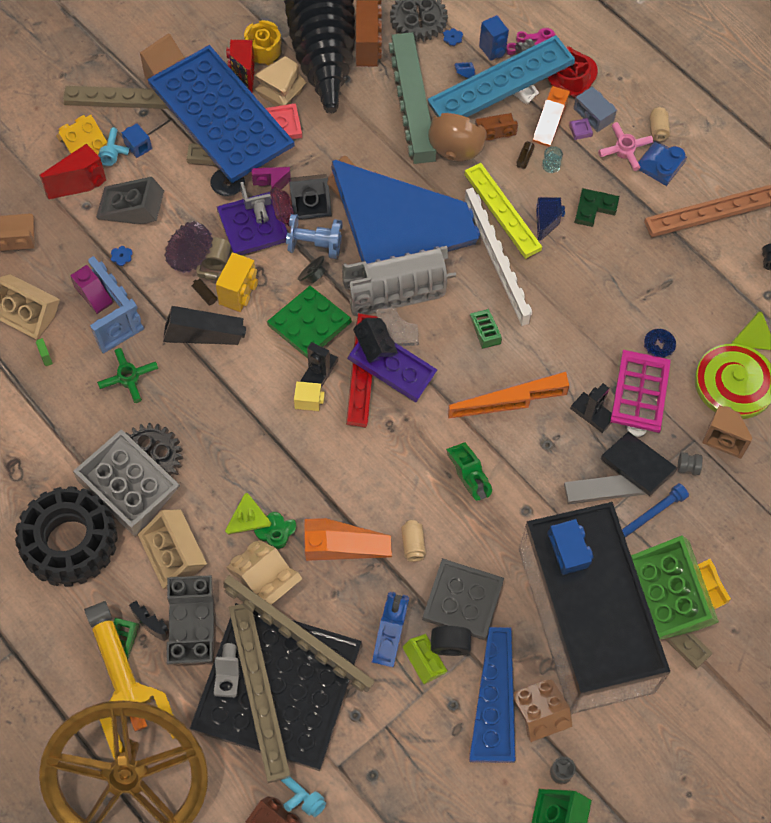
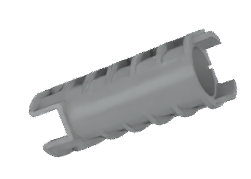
M436 246L434 249L427 251L422 249L418 253H405L404 256L400 257L390 256V259L386 260L376 259L372 263L363 261L349 265L346 263L342 264V281L345 289L350 290L352 314L354 316H357L358 313L367 315L443 297L446 293L447 279L456 277V272L449 274L446 272L444 259H448L447 246Z

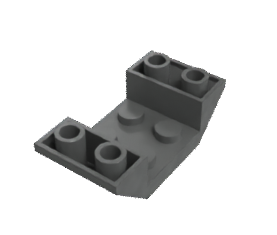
M212 575L167 577V599L169 602L167 665L212 663L214 654Z

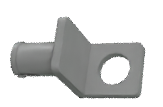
M240 182L246 210L254 208L257 223H262V218L264 223L267 222L269 217L267 216L265 205L271 204V194L247 198L244 183Z
M224 644L222 657H215L216 680L214 696L236 697L239 664L238 658H235L237 651L235 644ZM222 682H231L233 687L228 691H223L220 689Z

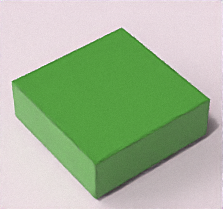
M43 338L36 340V345L44 365H52L53 363Z

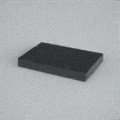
M629 431L601 456L602 461L648 496H651L677 470L675 465Z

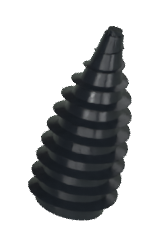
M284 0L289 35L292 40V47L296 52V60L301 65V70L307 76L309 83L315 87V91L320 96L326 113H335L339 105L340 88L345 83L344 77L350 71L348 65L353 60L352 51L355 47L353 41L355 37L354 0Z

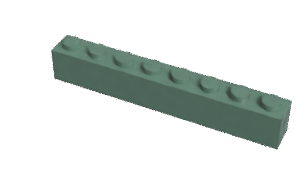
M413 32L393 34L388 46L389 53H393V57H391L392 68L396 69L394 71V80L399 85L397 86V96L401 97V100H399L400 112L404 111L402 123L403 127H407L405 139L406 142L409 141L410 143L408 145V155L412 157L413 164L436 162L437 150L429 142L428 135L431 120Z

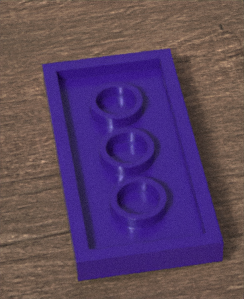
M358 341L347 359L412 401L417 402L437 372V369L396 343L395 347L398 353L395 356L379 357L373 363H369Z

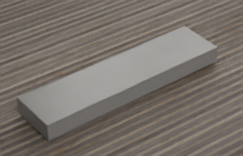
M622 475L564 483L568 504L646 494Z

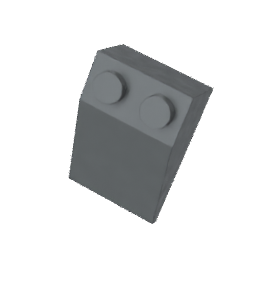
M152 176L105 186L96 218L99 220L134 224L155 222L158 218L164 189Z

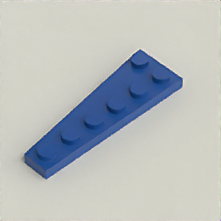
M489 627L469 762L515 763L511 628Z

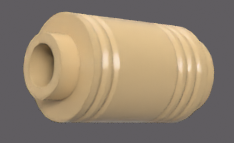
M657 107L650 113L651 136L653 140L662 142L670 136L669 115L666 109L662 107Z
M416 520L407 521L401 527L404 557L409 562L421 561L426 555L423 526Z

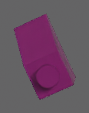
M88 265L70 275L74 288L96 314L113 304L99 278Z

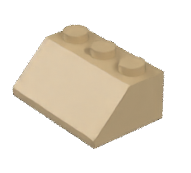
M11 274L0 277V321L34 339H39L54 319L60 299Z
M162 510L138 533L163 589H167V577L195 576L207 564L181 510Z

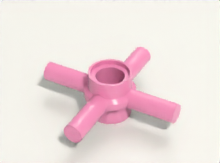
M618 122L613 123L612 128L618 141L615 146L598 150L599 156L603 157L616 153L618 157L628 159L634 171L639 170L640 165L634 152L636 147L653 143L652 136L636 140L634 136L624 134Z

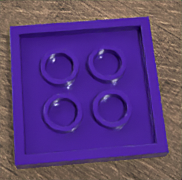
M272 191L252 196L257 197L271 194V204L265 205L267 216L269 217V220L265 223L263 218L261 219L262 223H257L254 208L246 210L243 199L217 206L220 220L233 253L244 255L286 243L288 232Z

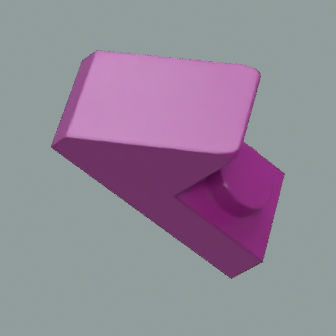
M290 167L252 169L253 186L271 185L274 196L289 183L288 178H291Z

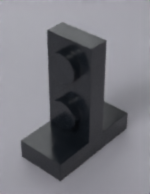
M311 342L307 348L308 369L300 381L321 384L322 388L338 362V357L330 354L329 350Z
M604 383L599 388L594 387L589 395L583 392L570 408L601 433L612 423L610 422L612 412L603 406L609 391V387Z

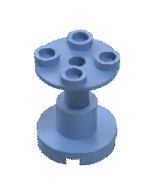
M298 214L290 215L289 226H291V233H287L286 237L287 251L290 253L294 252L297 240L315 242L316 247L329 248V258L338 259L337 256H339L342 239L341 232H339L340 229H343L342 220L334 219L331 229L317 227L315 231L298 228Z

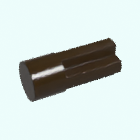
M532 142L524 143L516 162L518 168L522 167L525 169L535 148Z
M200 278L193 281L194 284L191 286L209 306L217 301L216 295Z

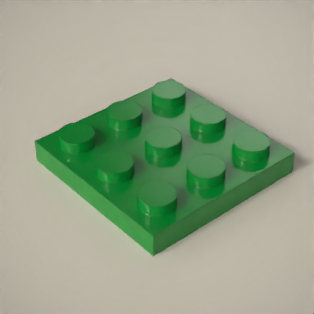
M311 285L267 321L268 326L306 358H308L307 348L311 342L324 347L352 323L350 316Z

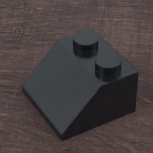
M327 174L288 178L293 215L298 214L299 219L332 216Z

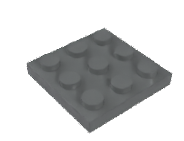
M442 558L422 620L439 626L465 627L471 631V636L485 640L504 578Z

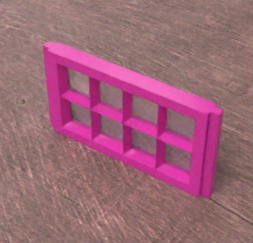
M627 350L622 351L610 422L660 433L671 360Z

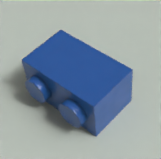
M498 15L483 21L481 24L479 47L490 61L501 58L506 54L509 29Z
M577 519L550 526L548 536L562 575L588 568L592 562L593 554L591 548L585 544V532L582 525H578Z

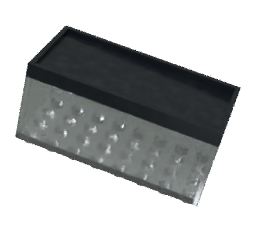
M613 502L527 521L519 552L561 689L570 707L571 714L655 694L671 671ZM577 519L578 525H582L584 529V541L586 546L591 548L593 559L588 568L562 575L548 536L550 526Z

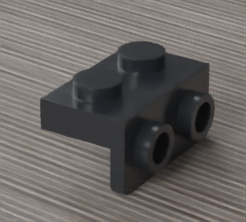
M365 318L353 328L369 363H373L379 357H393L398 353L382 318Z

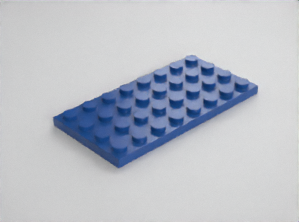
M210 45L148 79V84L231 183L252 172L253 168H259L295 146L292 138Z

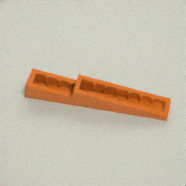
M559 373L450 404L448 407V419L529 408L530 400L567 395L569 389L567 373Z

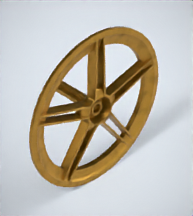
M110 701L84 708L69 717L56 729L49 739L41 758L39 781L45 804L58 823H90L109 792L114 794V796L95 823L103 821L122 793L131 794L159 823H192L204 803L208 787V768L199 742L192 732L176 717L160 708L141 702ZM116 716H121L125 744L124 752L120 753ZM126 716L142 718L161 726L171 733L181 746L135 761L139 743H133L132 739L129 740ZM107 717L112 718L115 760L112 763L62 753L67 742L80 729L97 720ZM182 753H186V754H183V755L178 756V757H176V758H173V759H171V760H168V761H165V762L160 763V764H158V765H155V766H153V767H150V768L147 767V765H150V764H152V763H155V762H158V761H161V760H164V759H167V758H170V757H173V756H176V755H179V754H182ZM189 760L191 768L190 790L182 806L173 814L142 778ZM73 764H78V765H83V766L98 768V769H101V771L94 770V769H90V768H85V767H81V766H77V765H73ZM58 769L108 782L107 787L86 820L79 816L66 801L60 788ZM143 791V792L147 795V797H148V798L161 810V812L168 818V820H167L147 799H145L139 792Z

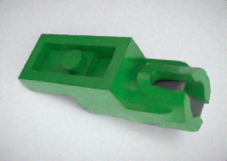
M466 442L447 448V456L455 465L458 477L476 501L488 498L492 494V486L483 473L481 461Z

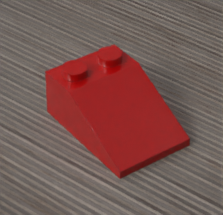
M87 143L39 175L48 199L92 191L106 181L101 158Z

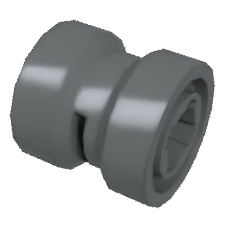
M680 452L677 471L679 473L691 472L693 475H700L703 456L699 454L691 456L688 453Z
M565 756L557 758L550 769L552 780L557 784L568 783L575 774L574 762Z

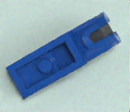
M395 592L388 593L383 616L380 621L372 663L394 667L409 603L407 595L403 594L401 596Z

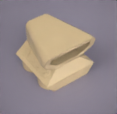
M286 56L254 76L260 82L255 88L259 96L275 106L291 104V99L295 95H299L302 92V87L306 84V81L299 74L298 64Z

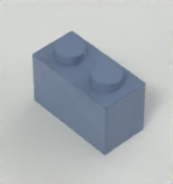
M593 86L576 97L573 108L583 119L588 118L590 125L597 132L613 123L617 112L615 106L609 103L602 93Z

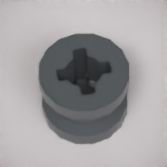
M529 38L523 43H516V54L535 46L533 40Z

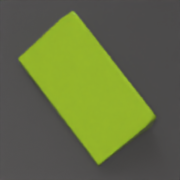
M426 634L411 638L403 645L404 652L423 684L429 683L448 672L438 654L431 651V642Z

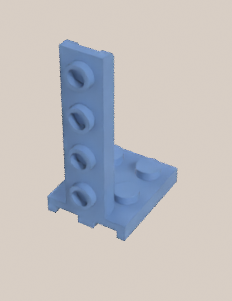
M93 256L88 260L93 268L92 271L120 307L90 325L97 345L104 354L144 330V327L141 324L140 315L137 313L138 308L133 299L129 300L127 298L126 291L122 286H117V281L113 274H108L102 261L98 262Z

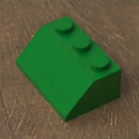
M539 789L531 823H587L592 800L576 791Z

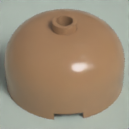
M441 113L440 117H433L428 136L431 146L437 150L436 152L439 155L452 161H468L475 158L483 149L487 132L482 125L477 127L469 122L470 118L453 113Z

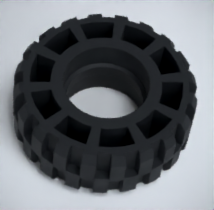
M68 486L67 489H62L61 487L54 488V491L49 493L45 491L40 494L37 500L33 499L28 504V509L26 511L23 510L19 517L21 523L16 525L15 530L18 535L15 538V543L19 550L18 553L28 570L34 573L39 580L43 582L48 580L50 585L58 586L59 583H62L65 587L73 586V583L79 582L83 584L88 582V578L92 576L95 578L100 574L99 570L102 567L106 568L111 562L109 557L110 555L113 556L116 551L115 542L118 541V534L111 512L99 496H92L91 492L84 488L80 491L77 490V487ZM66 522H78L85 525L87 529L85 537L75 548L67 551H56L48 547V538L57 526Z

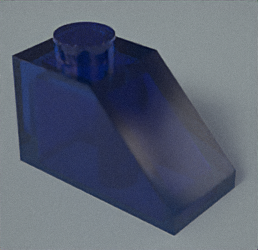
M538 197L536 205L538 240L544 239L560 225L561 217L565 216V205L561 204V198Z

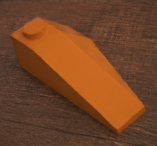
M327 518L305 519L306 561L392 557L391 536Z

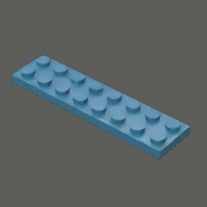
M557 35L427 99L428 104L437 117H440L441 113H453L469 117L575 64V58Z

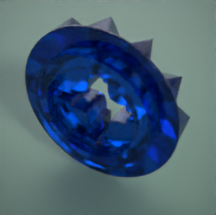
M653 329L646 334L644 347L648 350V354L651 353L655 357L665 358L666 356H671L674 352L676 340L665 329ZM657 338L658 341H660V343L663 344L662 349L659 347V345H655L657 343Z

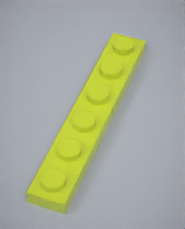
M482 163L465 170L464 175L523 257L526 259L540 252L542 245Z

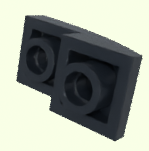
M137 600L129 604L135 618L149 633L162 641L168 639L165 633L168 631V628L163 619L158 621L155 614L150 617L144 605L140 607Z

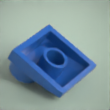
M654 141L638 161L640 165L639 171L667 186L686 162L687 156H685L684 150L680 147H668Z

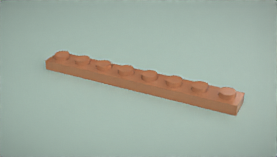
M771 185L647 217L644 223L652 238L771 206Z

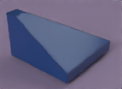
M472 62L454 64L458 74L468 79L475 76V68Z

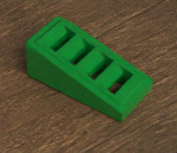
M486 309L470 313L481 348L500 345L502 336L490 310ZM482 316H486V317H487V318H483V319L477 320L478 317H482ZM488 322V324L480 326V323ZM491 328L490 330L482 331V329Z
M115 618L114 624L118 635L127 637V641L121 640V643L125 646L124 651L128 659L140 623ZM121 627H127L130 630L129 632L121 631Z

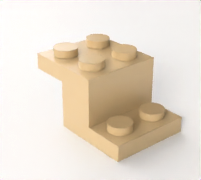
M260 540L251 543L247 547V551L242 555L234 557L230 562L231 564L226 567L232 575L239 578L244 586L270 605L302 580L297 571L289 568L275 547Z

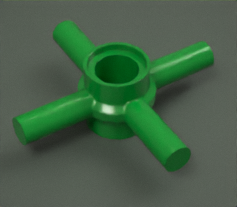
M118 348L114 351L120 365L117 369V375L98 381V386L100 389L120 383L123 387L129 388L134 403H139L142 400L136 386L139 376L157 370V363L155 361L136 368L133 364L127 362L122 348ZM126 374H132L129 377H124Z

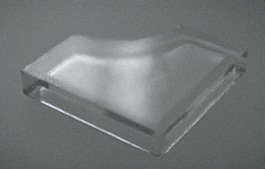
M396 308L376 309V316L382 318L385 322L389 335L396 344L400 346L419 345L417 324H410L402 320Z

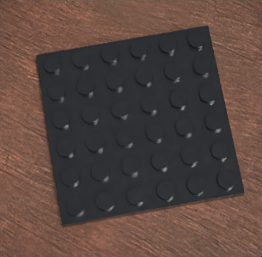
M254 610L253 616L286 759L288 762L321 771L350 680L346 677H339L333 672V667L327 663L326 665L316 660L314 653L310 650L307 652L302 650L296 644L297 641L295 639L283 636L278 631L279 628L273 623L271 625L265 623L260 618L261 615ZM231 617L216 657H222L224 644L232 643L237 646ZM292 620L355 666L362 641ZM237 647L235 658H238L239 681L236 697L214 696L216 680L214 661L192 720L190 731L261 753ZM228 681L220 684V689L223 691H228L233 687L232 683Z

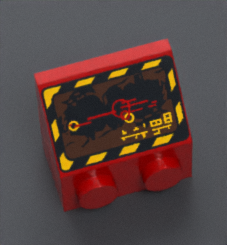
M230 39V47L226 48L228 66L250 92L253 93L255 71L253 40Z

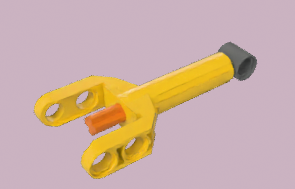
M106 601L85 608V614L114 688L110 701H135L148 704L152 699H155L158 708L173 715L164 692L136 682L113 621H110L113 618ZM129 716L135 732L148 727L145 719ZM107 717L100 719V723L115 760L112 718ZM118 734L119 753H120V752H124V747H123V745H122L120 736H119V734Z

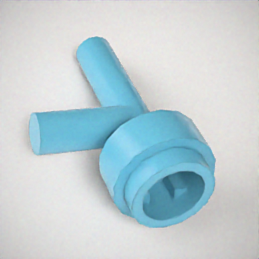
M116 128L110 129L107 145L99 150L98 156L105 166H112L116 163L118 153L129 154L128 147L115 145L118 132Z
M292 778L281 780L296 794L284 803L286 811L290 812L302 801H304L302 810L309 816L316 817L324 810L326 802L320 793L315 791L310 795Z

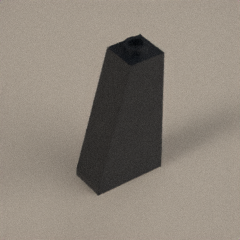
M171 306L165 323L163 342L238 345L241 338L245 337L246 326H243L244 318Z

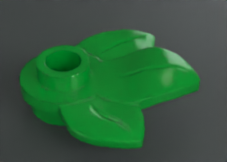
M274 511L267 515L271 526L254 529V533L259 540L267 541L269 545L276 549H282L288 542V537L295 533L296 522L294 519L285 521L280 513Z

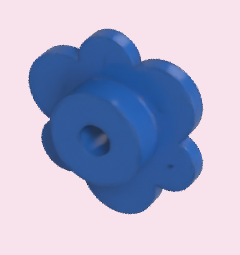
M455 28L445 30L443 40L448 42L449 45L455 46L457 43L462 42L463 33Z
M124 246L111 250V261L116 262L118 266H124L126 262L132 260L133 252L130 248L125 249Z

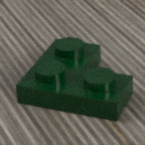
M582 188L574 223L593 227L596 212L615 216L620 196Z

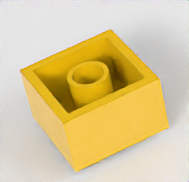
M232 252L215 284L219 305L241 312L243 307L248 305L250 293L258 285V279H256L257 269H255L253 259Z

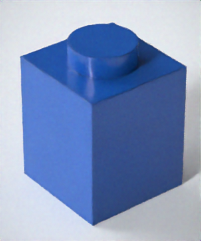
M138 123L121 132L124 144L136 158L152 150L150 137Z

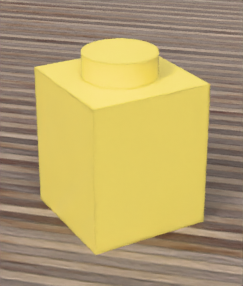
M296 381L295 409L319 411L320 404H324L325 392L321 391V384Z

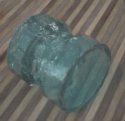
M551 146L545 150L542 167L545 171L554 173L560 169L563 152L560 148Z

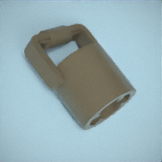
M211 237L206 240L203 256H199L196 268L199 278L218 280L221 275L220 273L202 272L201 267L203 264L206 268L214 271L224 269L231 248L227 240L218 237Z

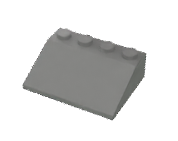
M122 429L73 471L76 480L85 489L89 490L92 496H99L104 505L108 506L111 514L133 536H136L152 521L180 487Z

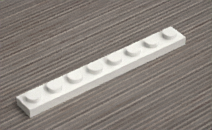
M473 188L467 189L464 201L467 202L468 208H471L473 211V221L479 229L483 243L521 326L527 325L532 315L531 307L529 304H526L524 292L517 285L516 274L510 270L509 259L507 256H504L502 244L495 237L494 226L488 222V214L485 209H482L479 194H476Z

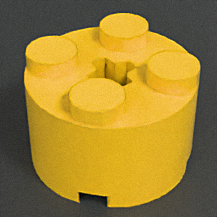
M262 20L258 24H250L245 29L244 40H253L255 62L266 65L273 64L282 51L281 34L276 24Z

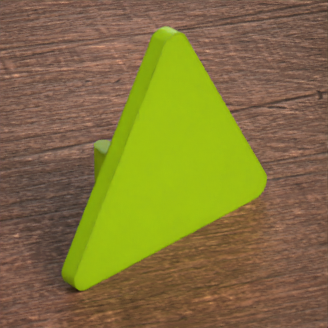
M761 311L751 319L732 341V344L771 350V333Z
M245 493L225 532L233 534L271 526V522L252 497Z

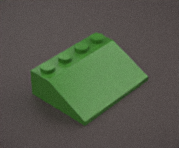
M683 535L631 555L660 640L697 631L719 623L690 541Z

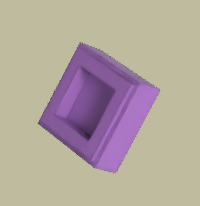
M588 118L570 121L569 127L574 140L592 137L593 131Z

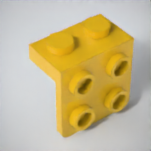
M82 115L75 119L76 123L70 126L65 124L58 129L59 132L56 137L59 142H64L70 154L87 143L98 155L100 148L107 145V140L92 115L87 117Z

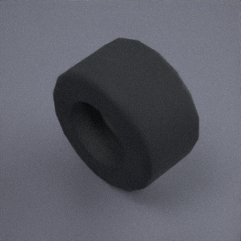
M460 626L435 627L431 631V651L435 654L446 656L469 654L471 651V631Z

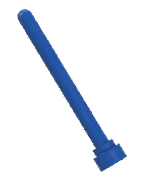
M680 483L672 487L669 496L622 529L624 536L627 537L672 503L684 501L689 497L687 489Z

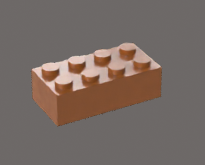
M356 0V66L378 67V59H381L382 49L378 48L382 47V36L378 34L382 33V21L378 19L382 18V7L378 6V4H381L382 0Z

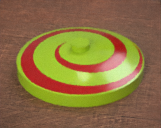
M724 344L708 351L697 366L695 372L696 390L705 405L714 412L721 405L723 407H730L740 413L742 419L755 417L765 411L771 404V363L760 352L745 345Z

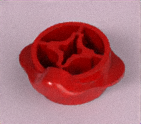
M566 46L575 58V64L549 76L548 80L552 86L570 91L569 95L576 99L578 95L589 89L596 80L598 67L596 62L589 56L574 50L570 46Z

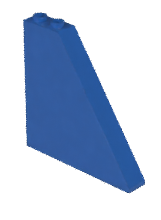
M338 160L332 161L331 170L361 262L372 263L376 259L386 260L390 259V256L400 257L404 256L405 253L414 254L422 249L424 251L432 250L436 246H447L448 252L477 243L480 232L473 223V211L471 208H468L467 202Z

